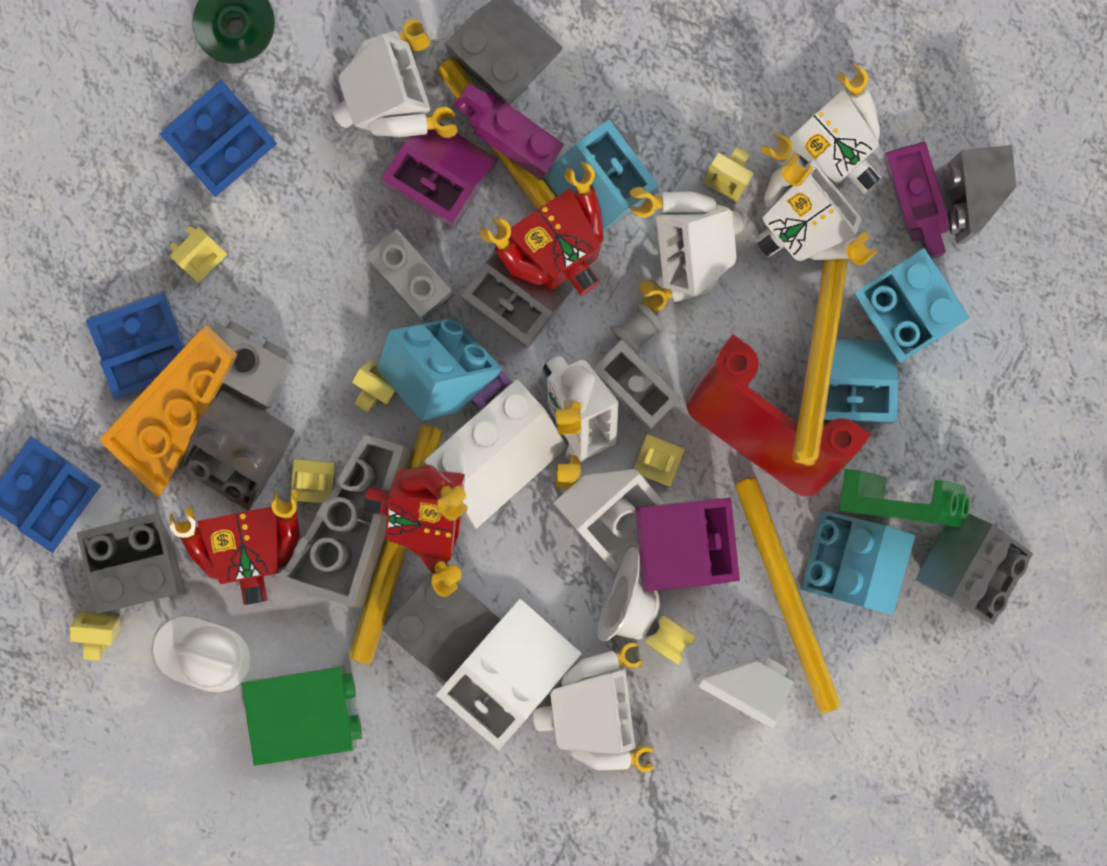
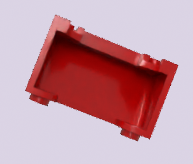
M732 334L689 391L686 398L688 414L697 423L792 492L800 496H813L820 493L855 457L871 434L847 418L834 419L829 421L822 429L819 455L815 463L810 466L796 463L793 459V451L798 423L747 387L758 371L759 360L756 352L748 344Z

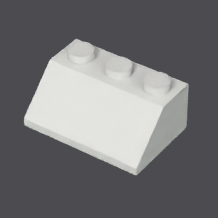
M516 379L425 459L421 466L429 464L441 472L465 474L464 490L466 498L463 500V503L467 505L468 510L462 516L476 530L559 456L567 446L562 437L558 435L557 429L546 410L522 383Z

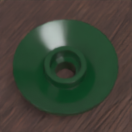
M199 0L193 12V33L201 49L211 58L227 64L246 63L262 54L270 44L275 30V16L268 0ZM235 19L243 22L242 29L237 33L230 32L228 28L230 22Z

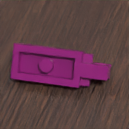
M470 83L464 88L453 105L471 118L469 122L475 127L474 134L538 179H542L548 173L564 146L561 141L501 98L489 92L485 93Z
M923 141L885 152L884 158L906 231L909 233L911 241L920 240L922 247L925 248L931 259L943 256L946 250L941 234L949 231L947 225L949 217L926 142Z

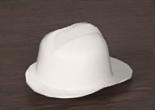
M630 547L624 554L611 593L601 611L597 635L598 639L603 642L610 640L614 635L637 640L642 639L646 636L657 616L660 607L659 595L657 590L643 591L642 576L639 575L640 554L636 547Z
M182 616L171 619L159 629L154 638L152 652L155 663L162 673L177 682L207 692L221 693L234 689L244 680L250 668L251 656L248 645L238 633L199 618Z

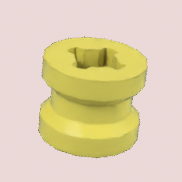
M662 615L658 621V630L655 634L649 635L645 643L679 665L683 660V650L687 645H692L697 637Z

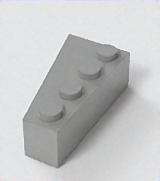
M364 434L337 478V483L326 501H323L316 513L315 520L306 535L300 539L294 549L295 553L286 568L282 569L275 582L350 607H364L386 538L387 516L364 512L367 490L369 487L390 491L397 471L408 468L413 449Z

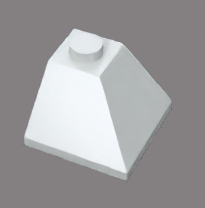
M636 469L584 475L553 504L616 573L624 554L630 547H636L639 551L635 508L665 503Z
M768 657L763 664L752 659L698 674L694 680V683L701 689L772 729L779 719L794 682L785 677L789 669Z

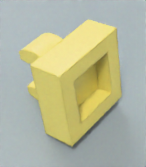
M739 147L735 148L730 158L718 152L701 183L737 203L754 175L753 172L744 168L751 154Z
M188 227L186 232L190 236L180 246L175 242L170 245L173 251L170 257L197 283H200L228 254L200 227L197 229Z
M369 360L359 369L352 381L353 384L363 389L354 404L367 413L370 412L372 407L376 406L379 400L387 405L398 394L377 370L378 364L372 360Z
M646 434L633 469H636L642 477L670 488L685 449Z
M293 459L290 500L292 490H296L299 494L298 501L323 503V501H326L334 488L336 463Z
M89 611L78 612L70 626V642L84 643L83 659L101 660V652H105L106 645L112 646L120 631V614H96V612Z

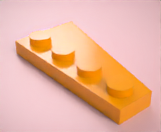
M208 325L194 336L99 439L157 498L164 494L184 457L201 415L213 402L237 357V354Z

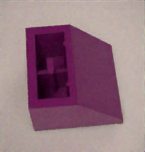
M435 129L427 130L426 135L410 136L404 142L383 175L382 181L390 190L455 229L498 159L457 133L450 138H444Z
M731 497L635 508L643 591L708 586L740 581Z

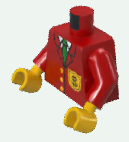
M581 162V166L584 169L582 179L576 181L574 171L569 167L564 173L567 182L577 187L575 193L569 188L512 227L504 219L492 218L498 227L496 236L493 237L489 229L481 228L480 237L485 242L496 244L495 252L512 276L535 285L544 284L550 290L569 280L580 296H584L595 289L601 282L589 265L598 259L604 234L602 210L595 188L590 186L594 181L595 172L592 166Z
M429 464L414 469H401L397 471L390 491L373 487L368 488L364 512L387 516L385 537L390 542L405 546L418 555L430 572L436 573L431 579L434 591L441 597H446L457 590L456 582L460 581L462 576L461 569L458 566L449 565L447 567L448 561H451L460 535L462 514L468 510L467 505L463 503V500L466 498L464 490L465 474L441 472Z
M276 490L271 507L198 520V527L195 522L194 510L187 507L186 516L188 521L178 522L174 519L173 513H171L169 516L170 528L174 535L180 537L190 558L209 578L218 579L220 584L239 581L243 605L268 601L264 576L279 574L282 571V567L286 566L292 558L300 538L298 514L296 511L299 494L296 490H292L291 502H282L278 498V490Z

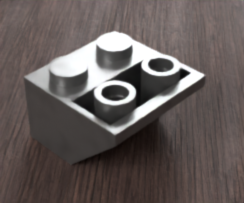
M1012 145L961 150L948 162V168L943 170L945 193H951L953 209H949L947 213L949 217L948 228L950 234H956L957 244L966 243L979 234L1017 187Z
M494 252L460 296L462 301L528 350L573 291L574 286L569 280H566L555 289L550 290L544 284L535 285L512 276L497 253Z
M224 388L201 415L179 468L249 511L283 458L295 430L229 389Z
M159 512L76 532L96 614L185 593L176 552Z
M969 513L966 519H962L961 528L944 527L915 580L943 598L994 625L999 614L1006 608L1008 598L1019 578L1026 572L1028 562L1033 553L995 525Z

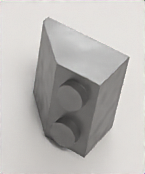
M491 0L474 12L445 43L447 53L452 58L457 59L459 64L490 93L496 95V97L498 96L509 105L563 50L559 43L512 0Z
M430 573L382 630L412 657L447 682L501 619L459 582H456L458 588L455 592L446 597H441L434 591L431 579L436 573Z

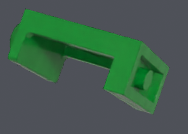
M844 470L839 511L870 517L960 528L962 527V519H966L969 514L970 496L966 494V486L935 479L930 504L884 499L887 477L861 470Z
M344 665L270 678L251 679L241 683L254 766L352 751L357 747L356 740L362 739L359 714L352 715L350 698H356L353 673L346 674Z

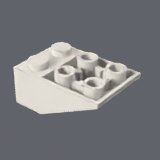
M519 599L440 688L436 696L499 751L582 653L523 600Z

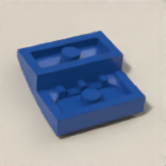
M221 79L159 132L214 197L218 196L277 144Z
M165 290L86 319L101 358V367L115 400L145 390L185 347Z
M30 435L0 477V516L16 526L18 531L53 553L98 491L101 484Z

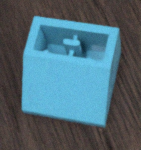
M610 119L571 147L551 166L548 173L543 177L557 196L569 188L575 193L577 187L567 182L564 174L565 170L568 167L574 171L576 181L584 176L581 162L592 166L595 178L590 186L595 188L602 210L603 232L632 211L629 207H639L645 202L646 198H634L629 194L633 188H644L653 196L659 188V185Z
M925 248L854 293V296L899 364L970 318Z
M456 318L389 330L377 366L379 373L421 421L455 414L493 381L502 369Z
M836 339L824 422L837 418H847L855 423L892 424L897 422L898 375L896 359L884 341Z
M822 510L800 590L894 615L915 535L886 525Z

